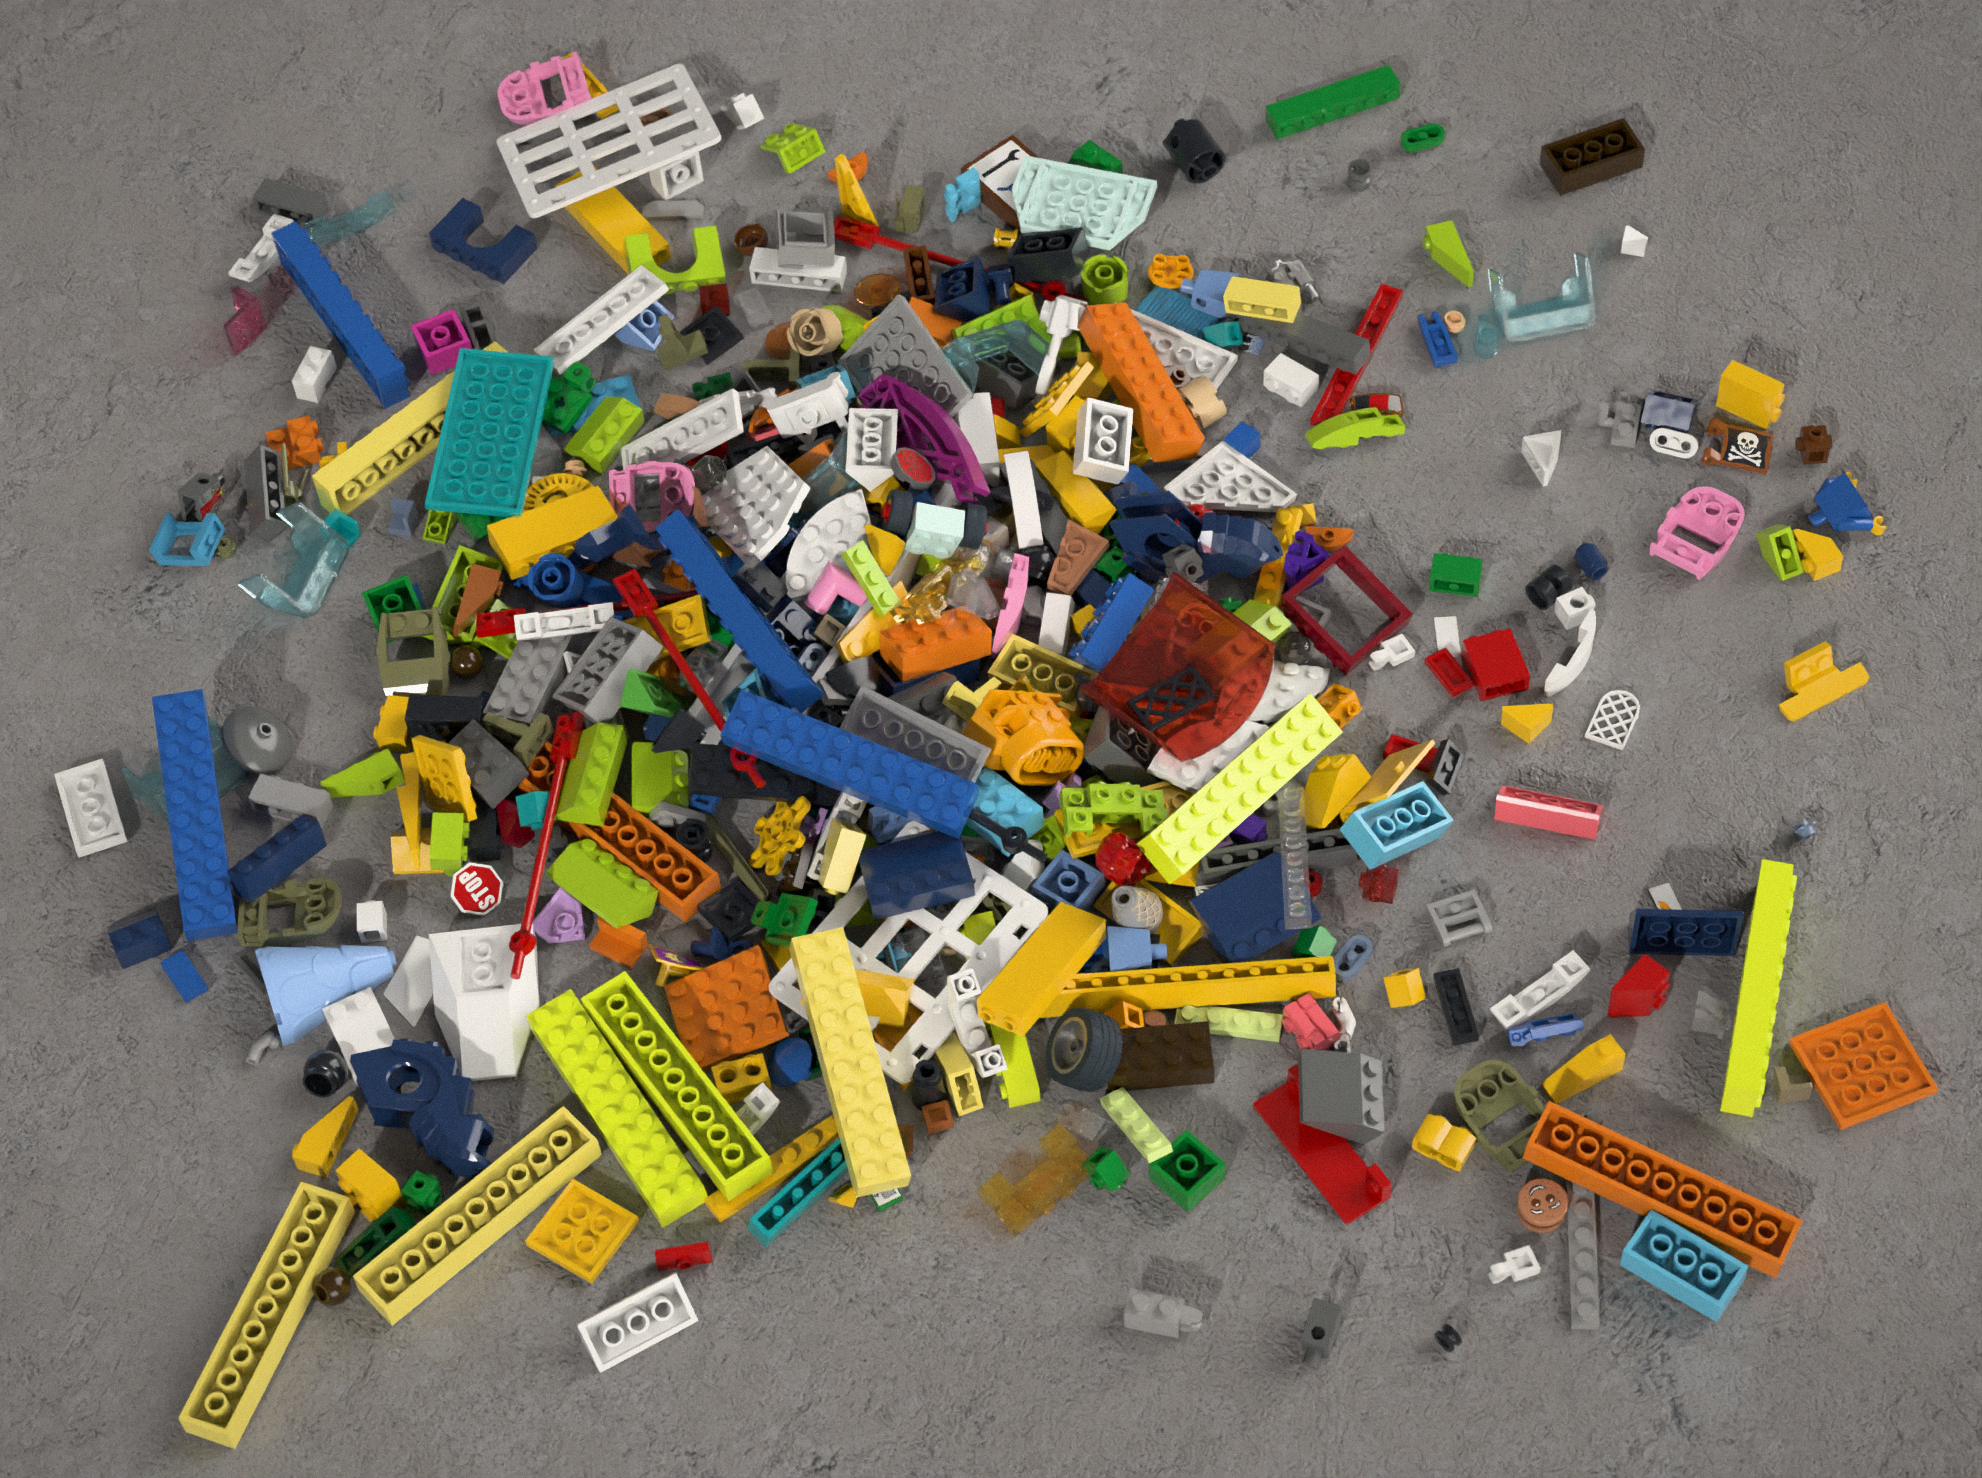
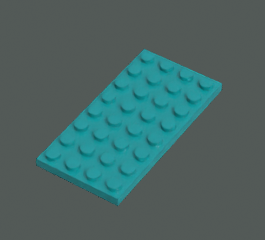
M460 348L426 496L425 507L427 510L501 517L521 516L551 381L554 357Z

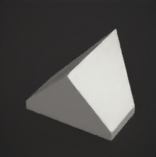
M1561 430L1528 435L1522 439L1521 453L1543 487L1548 485L1558 461Z

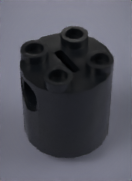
M1177 120L1173 125L1174 128L1163 140V146L1189 182L1196 184L1210 180L1223 168L1225 163L1224 152L1200 120Z

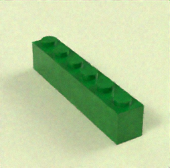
M1390 65L1266 105L1265 121L1277 140L1399 99L1401 83Z

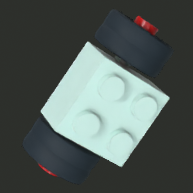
M896 489L890 490L881 512L883 530L891 534L904 536L903 541L907 543L904 550L910 551L913 554L924 553L934 555L940 559L951 558L957 546L978 549L988 527L985 506L965 503L962 509L958 510L917 502L913 508L912 493Z

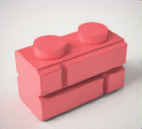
M1306 994L1284 1007L1282 1024L1288 1033L1293 1032L1295 1034L1300 1049L1328 1051L1339 1040L1340 1032L1310 994Z

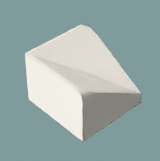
M1626 226L1621 253L1644 257L1648 237Z

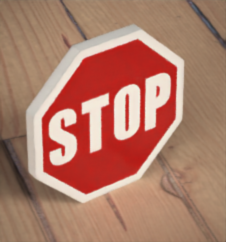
M470 862L453 874L450 897L462 913L484 916L500 904L503 881L492 866Z

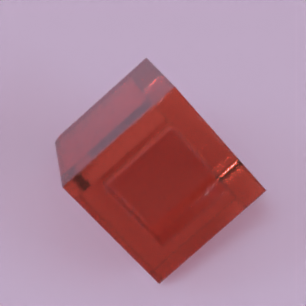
M727 284L699 286L702 315L714 306H717L725 316H730Z

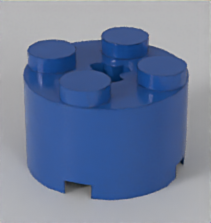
M551 553L540 557L539 561L532 565L528 573V585L543 605L564 609L579 602L583 591V578L579 570L569 559L561 554Z

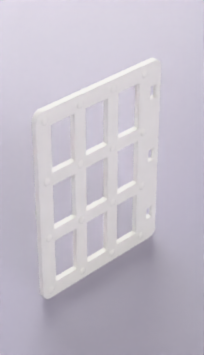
M676 64L499 137L496 143L529 217L538 218L715 145L721 140V135L686 68L682 64ZM669 81H674L677 87L676 90L633 107L629 98ZM684 100L688 109L643 127L639 119L640 117ZM617 104L620 113L576 130L572 121ZM694 119L698 129L655 147L653 146L650 137ZM625 123L627 124L630 133L589 150L585 149L582 141ZM560 127L564 136L519 154L515 145ZM635 143L637 144L640 153L597 171L595 170L592 161ZM567 147L570 148L573 154L572 157L528 174L525 168L526 164ZM579 167L583 175L582 177L539 195L537 194L534 185Z
M911 821L905 825L892 842L933 833L934 831L923 824ZM966 853L973 881L975 882V896L961 899L943 921L927 910L919 909L888 917L862 948H859L849 940H847L854 969H864L870 972L915 980L943 946L947 944L968 958V961L957 973L973 968L982 994L1048 917V908L1043 902ZM863 876L843 898L838 900L834 905L835 908L813 933L845 927L868 900ZM991 892L1011 905L1012 908L979 946L957 930L987 894ZM909 919L931 935L902 970L896 973L877 960L876 957ZM1021 926H1024L1028 930L1019 940L1014 934ZM791 958L769 984V991L781 1003L808 1020L805 1006L800 1005L801 992L794 987L798 980ZM913 984L909 1002L924 1011V1013L891 1052L875 1042L882 1071L898 1083H909L913 1079L915 1065L923 1059L928 1061L955 1029L947 1006V985L935 999ZM981 994L975 995L976 1002ZM868 1016L871 1031L879 1023L880 1017ZM921 1045L928 1048L920 1059L914 1056V1053Z

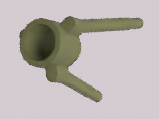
M282 443L284 505L291 506L296 504L298 499L303 498V489L308 469H304L299 487L296 486L295 482L289 481L286 444Z

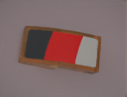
M1370 393L1350 398L1352 411L1376 407L1381 415H1398L1401 419L1404 414L1402 398L1399 394Z

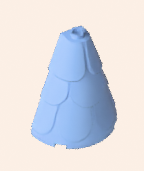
M340 945V947L305 946L255 949L283 1046L295 1043L327 1021L322 1008L371 987L372 991L394 976L392 966L397 965L393 950L387 951L386 947Z

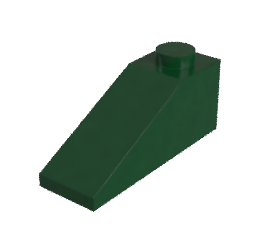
M390 1207L334 1259L340 1270L352 1279L353 1275L417 1225L409 1211Z

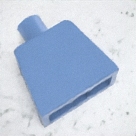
M1203 269L1200 271L1196 281L1183 279L1181 292L1192 294V308L1225 320L1228 313L1225 312L1223 296L1231 277H1238L1239 274Z
M1107 926L1110 972L1152 969V960L1167 959L1166 943L1151 944L1149 930Z

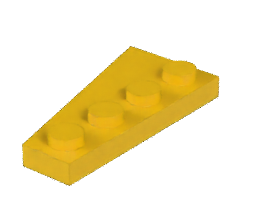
M901 580L895 582L892 586V589L902 603L900 606L880 618L874 608L868 610L862 616L863 618L834 645L843 664L869 656L880 649L881 630L920 619Z

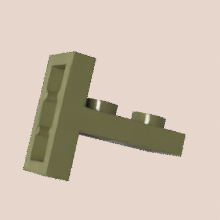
M668 314L659 317L661 326L658 327L662 339L666 340L667 344L657 347L665 370L709 353L700 330L682 337Z
M791 347L790 359L743 360V371H748L754 382H789L790 390H794L797 388L795 380L801 378L802 355Z
M487 713L482 719L487 732L493 737L516 745L513 748L514 754L526 768L554 732L549 716L543 713L538 714L530 727L521 722L516 723L508 720L502 715L497 716L491 713Z

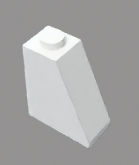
M1046 593L1038 644L1063 657L1066 654L1071 632L1070 616L1075 613L1076 604L1071 596Z

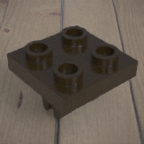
M804 842L799 850H794L790 861H786L782 870V875L785 876L784 882L780 883L776 897L780 899L781 893L800 895L806 890L823 888L819 882L806 876L813 845Z

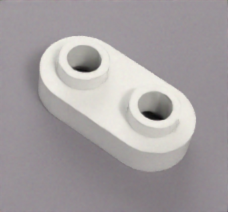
M1659 428L1650 436V445L1657 452L1680 458H1690L1698 451V441L1691 434ZM1661 435L1666 436V444L1659 443L1658 439ZM1684 441H1688L1691 444L1689 450L1682 448Z

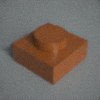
M947 1100L921 1106L928 1134L954 1128Z

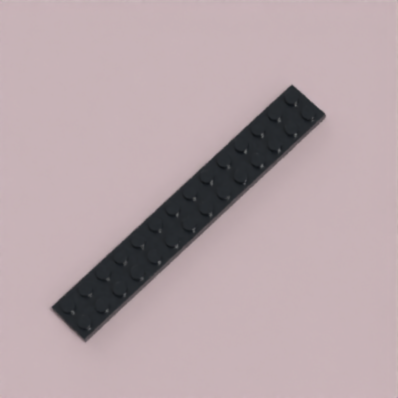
M692 743L688 794L795 803L799 797L804 796L812 805L835 806L841 794V791L757 758L755 766L766 784L762 788H757L746 771H739L732 766L730 758L732 749L730 746ZM994 770L1043 808L1044 816L1046 806L1043 804V799L1047 795V786L1020 785L1013 781L1006 770ZM867 802L864 809L873 808L875 805Z

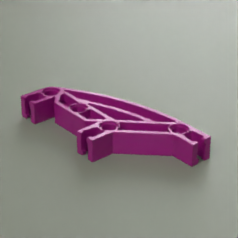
M886 374L878 376L857 394L860 400L866 402L862 405V408L898 409L896 450L905 447L925 457L934 469V481L952 484L957 500L976 505L979 501L977 497L973 496L972 491L985 497L990 494L978 459L964 433L949 414L930 397ZM923 432L932 442L936 452L929 451ZM896 478L900 482V485L907 491L910 483H908L906 480L903 483L898 478Z

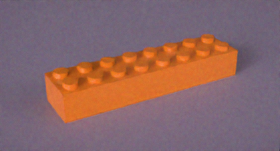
M1123 302L1085 306L1077 327L1080 329L1083 338L1121 405L1133 409L1132 424L1154 463L1196 458L1205 437L1128 304Z

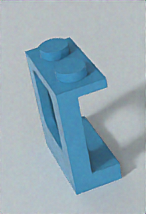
M166 513L149 551L159 565L208 566L225 531V527L215 513H206L203 522H177L171 513ZM196 535L189 550L191 555H169L178 536Z

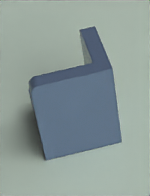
M391 498L390 504L393 514L387 527L390 534L412 537L419 519L414 501Z

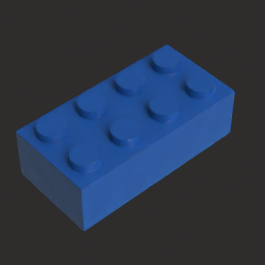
M1131 573L1124 577H1118L1115 582L1112 581L1104 593L1107 597L1103 603L1100 601L1092 613L1095 615L1091 623L1087 622L1080 633L1083 636L1079 643L1076 642L1068 653L1071 656L1070 660L1099 672V675L1106 672L1154 589Z

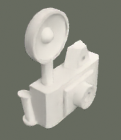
M1063 295L1056 297L1055 301L1052 302L1044 301L1039 320L1046 322L1045 325L1048 326L1046 332L1053 334L1048 354L1045 356L1041 367L1036 393L1044 395L1048 392L1056 367L1058 350H1061L1064 338L1071 335L1073 329L1080 330L1077 329V324L1088 302Z
M833 372L827 379L777 398L768 397L762 401V406L767 408L782 438L796 435L805 444L814 441L816 438V427L836 420L842 432L838 435L835 442L846 461L848 422L844 416L848 414V403L845 399L848 396V389H846L841 381L839 372Z

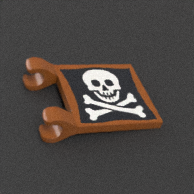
M1717 418L1710 419L1707 433L1709 435L1724 434L1721 453L1712 448H1705L1701 460L1704 465L1720 464L1767 474L1774 434L1728 425Z

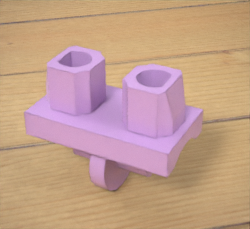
M820 808L815 820L809 815L803 817L799 830L804 836H809L806 843L817 845L828 820L825 817L828 810Z

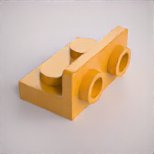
M1335 683L1316 699L1340 729L1362 710L1355 690Z

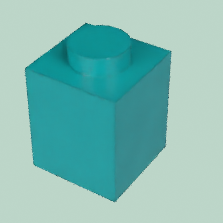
M533 791L516 796L520 827H531L533 831L542 829L550 791Z

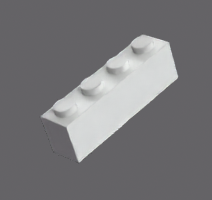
M759 247L754 249L749 268L751 282L755 284L842 293L847 273L845 256L834 255V266L804 265L802 269H782L778 267L777 249Z

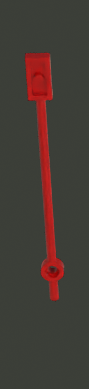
M838 215L834 221L835 239L870 250L876 243L902 252L903 248L916 247L881 236L880 227L841 215ZM927 250L928 260L951 267L965 262ZM1052 281L1045 285L1035 282H1014L1029 291L1042 294L1044 301L1052 302L1055 301L1056 297L1063 295L1088 302L1087 298L1066 292L1065 286L1060 282Z
M636 569L614 578L615 587L636 618L643 615L646 617L721 732L726 723L725 719L653 610L658 608L657 601ZM731 747L730 758L732 766L739 771H746L756 787L762 788L766 782L755 766L757 757Z
M693 590L654 596L656 600L662 599L665 604H672L698 595V592ZM625 600L613 602L614 612L630 609ZM587 605V606H580V607H573V608H566V609H559V610H552V611H545V612H539V613H546V612H553V611H561V610H568V609L583 608V607H588V605ZM525 607L477 614L476 633L478 638L516 633L514 615L527 614Z
M579 711L558 716L550 753V759L556 763L531 882L521 928L511 936L509 942V949L515 953L510 977L516 980L521 978L525 956L530 954L536 945V937L530 931L567 760L576 758L584 716Z

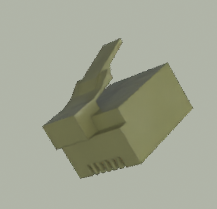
M907 185L901 204L898 201L896 191L897 214L894 220L896 231L918 233L926 209L925 187Z

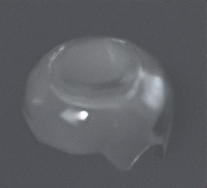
M999 546L991 578L1003 581L1006 584L1009 581L1015 553Z

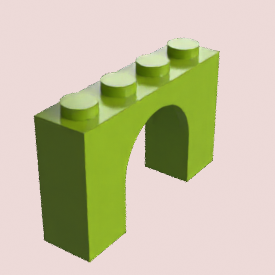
M716 226L693 228L691 238L696 262L690 269L681 273L667 272L655 263L651 253L648 233L625 236L623 246L628 273L631 274L641 265L666 283L669 290L665 294H672L679 290L692 292L698 288L716 289L723 286L726 276Z

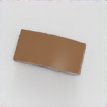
M662 393L653 412L672 421L676 417H680L695 409L700 402L680 395Z

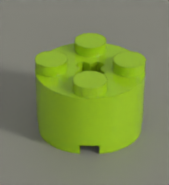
M1100 254L1091 257L1085 262L1084 268L1081 271L1082 295L1088 299L1089 304L1121 303L1127 299L1128 272L1123 260L1116 256L1109 258L1106 257V254Z

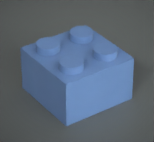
M1064 850L1057 854L1032 885L1033 897L1043 902L1049 912H1052L1060 902L1088 912L1105 891L1103 873L1078 858L1072 859L1071 855Z

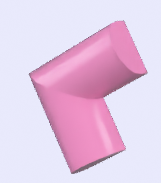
M831 560L827 562L804 600L806 606L821 615L828 612L837 595L860 607L867 596L853 573Z

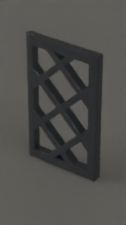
M1192 665L1127 701V705L1131 707L1151 734L1211 701L1216 696L1195 669V666ZM1190 673L1194 676L1193 683L1180 681L1181 678ZM1166 686H1173L1170 696L1157 694V691ZM1177 687L1191 689L1188 698L1175 697ZM1195 690H1203L1207 693V695L1198 700L1193 699ZM1145 698L1150 699L1147 709L1137 707L1136 703ZM1154 700L1168 701L1165 711L1153 710ZM1173 702L1186 704L1182 709L1170 712ZM1150 715L1163 717L1162 720L1153 725L1148 722Z

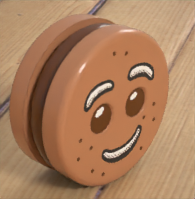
M1545 1178L1533 1179L1523 1185L1518 1193L1516 1213L1518 1219L1526 1228L1538 1233H1548L1558 1229L1564 1223L1568 1209V1196L1561 1185Z

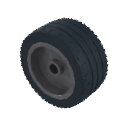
M1075 1007L1063 1013L1052 1028L1047 1042L1046 1066L1050 1077L1064 1086L1081 1091L1093 1092L1102 1089L1114 1076L1121 1059L1123 1037L1116 1020L1103 1013L1086 1008Z

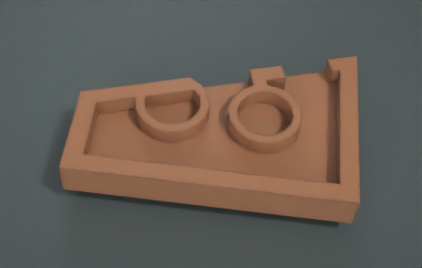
M1068 519L1058 556L1055 558L1047 581L1048 589L1058 594L1071 596L1110 546L1109 540Z

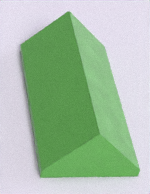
M632 668L627 671L621 707L669 718L674 715L680 705L687 711L691 708L676 681Z

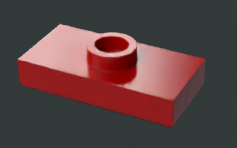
M707 1241L654 1251L659 1271L675 1268L689 1269L693 1265L712 1263V1254L709 1242Z

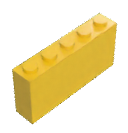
M596 486L523 512L521 516H512L487 525L490 545L511 580L526 576L532 565H535L539 558L546 554L557 553L568 559V556L575 549L574 544L579 538L594 529L616 520L618 516L600 487Z

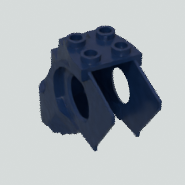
M1169 490L1164 493L1119 496L1114 500L1123 519L1113 520L1110 522V526L1124 550L1122 559L1128 566L1138 571L1140 576L1146 581L1151 579L1157 582L1163 579L1170 585L1175 583L1166 574L1165 569L1167 566L1162 555L1182 543L1193 547L1202 559L1201 567L1204 574L1196 578V582L1193 583L1195 586H1198L1219 572L1226 571L1233 578L1246 579L1266 563L1274 562L1283 556L1278 538L1272 534V531L1267 526L1255 521V519H1241V516L1230 517L1229 514L1216 516V512H1205L1199 519ZM1161 513L1171 514V515H1173L1174 517L1177 518V520L1179 521L1180 526H1179L1178 524H1176V523H1175L1168 515H1166V514H1163V515H1161V516H1156V515L1161 514ZM1157 533H1165L1171 536H1162Z
M406 1038L400 1040L393 1039L392 1046L351 1055L350 1063L357 1076L356 1082L374 1119V1126L410 1128L419 1148L423 1146L427 1156H432L437 1166L441 1164L446 1171L456 1176L474 1179L492 1164L485 1157L489 1145L493 1142L494 1131L480 1113L472 1114L475 1091L471 1089L472 1080L469 1077L460 1076L456 1058L447 1057L444 1048L440 1047L439 1043L426 1041L424 1044L413 1042ZM406 1082L419 1083L418 1087L409 1093L401 1094L395 1092L396 1088ZM399 1111H409V1112H415V1113H413V1114H405V1113H401V1112H399Z

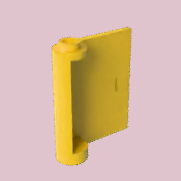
M1433 739L1390 754L1371 775L1370 780L1341 810L1340 817L1343 823L1347 821L1353 812L1389 798L1434 746L1435 742Z

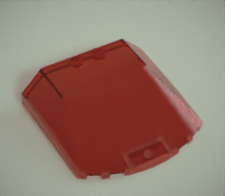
M1173 572L1157 603L1099 675L1086 685L1083 684L1080 690L1108 712L1182 763L1215 749L1237 732L1249 719L1258 706L1269 683L1274 662L1275 643L1176 572ZM1194 665L1216 698L1157 731L1149 732L1131 707L1127 705V701ZM1190 673L1181 678L1180 681L1193 683L1194 676ZM1166 686L1157 691V694L1170 696L1173 686ZM1177 687L1175 697L1188 698L1191 689ZM1195 690L1193 699L1198 700L1207 695V693L1203 690ZM1145 698L1136 703L1137 707L1147 709L1150 699ZM1154 700L1152 709L1165 711L1168 701ZM1173 702L1170 712H1176L1185 707L1186 704ZM1150 715L1148 722L1153 725L1162 720L1163 717Z

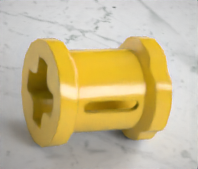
M996 228L994 248H999L1000 246L1012 247L1017 236L1020 235V230L1005 231Z

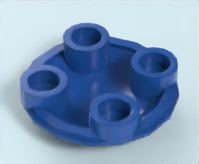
M798 1037L788 1038L779 1043L772 1051L767 1063V1071L771 1081L778 1087L791 1086L800 1080L808 1079L812 1073V1068L810 1067L813 1055L811 1045Z

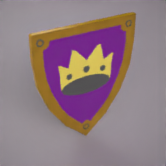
M651 944L648 946L655 960L662 963L655 982L658 986L664 987L669 975L683 978L689 975L690 970H701L707 967L674 951Z

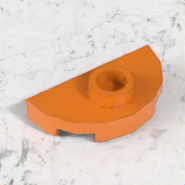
M863 151L848 160L857 181L866 175L868 159ZM834 168L827 175L830 180L838 183L836 168Z
M1305 526V532L1313 535L1315 543L1319 547H1323L1327 552L1337 551L1340 547L1350 543L1354 529Z

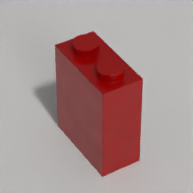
M1511 628L1495 630L1489 634L1471 636L1463 640L1462 657L1474 682L1480 701L1529 689L1530 674Z

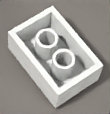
M1092 398L1086 399L1078 410L1073 474L1117 485L1121 482L1129 471L1132 408Z

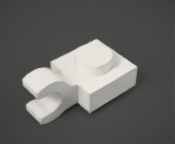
M1400 634L1382 642L1381 650L1370 654L1372 661L1369 662V665L1373 671L1381 669L1387 662H1390L1392 666H1396L1414 658L1415 650L1404 635Z
M1528 1245L1505 1253L1503 1256L1504 1262L1490 1266L1491 1272L1488 1273L1492 1284L1499 1283L1510 1275L1514 1282L1539 1274L1541 1268Z

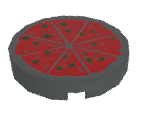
M903 447L897 449L892 455L890 466L893 473L903 483L905 480L910 483L909 487L912 489L926 490L934 482V469L920 453Z

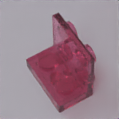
M236 286L230 292L237 312L223 327L232 353L238 356L243 350L247 349L249 344L258 335L263 333L267 325L258 298Z

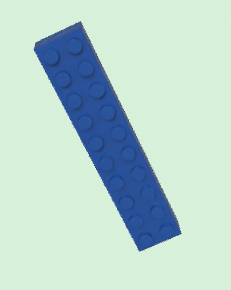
M294 221L272 232L280 263L383 407L387 409L410 397L407 388L410 386V383L403 373L406 371L401 359L396 360L394 357L395 353L390 344L385 345L380 330H375L369 315L362 313L363 309L359 301L352 299L351 291L347 285L343 286L341 284L342 281L337 271L332 272L327 257L320 255L321 252L316 242L311 243L307 230L304 227L300 228L298 223Z
M678 509L655 527L660 534L658 538L660 543L672 552L670 554L671 558L679 566L683 567V574L690 582L695 583V590L703 599H707L709 609L721 618L719 622L728 632L733 634L732 639L737 646L745 650V657L753 666L756 665L759 669L757 672L759 676L771 685L772 688L770 690L779 701L782 700L788 708L792 709L794 707L800 713H803L823 696L824 693L757 604L731 578L734 574L701 530Z
M203 689L152 697L184 934L187 942L236 934L238 924L232 883L227 872L230 867Z
M741 690L720 734L723 743L727 746L959 839L979 795L977 783L745 690Z

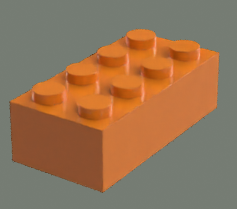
M969 604L880 631V656L902 682L991 655L992 630Z

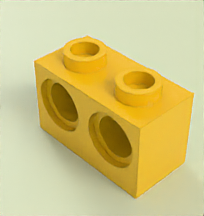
M763 1053L757 1055L749 1054L742 1059L731 1062L723 1061L711 1067L716 1089L728 1104L743 1101L762 1082L772 1092ZM753 1072L759 1073L755 1076H750V1074ZM727 1079H733L732 1082L724 1083Z

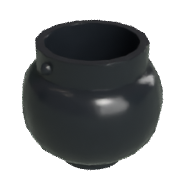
M1044 545L1024 549L1020 555L1029 557L1027 586L1038 585L1042 589L1047 588V581L1056 558L1055 555L1051 553L1049 547Z
M319 1050L310 1055L303 1069L304 1076L302 1078L303 1085L310 1094L316 1097H329L344 1086L348 1078V1065L337 1052Z

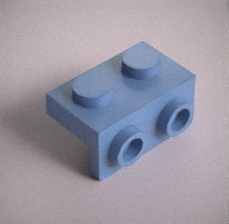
M875 805L869 809L867 827L877 845H883L891 842L905 825L913 820Z

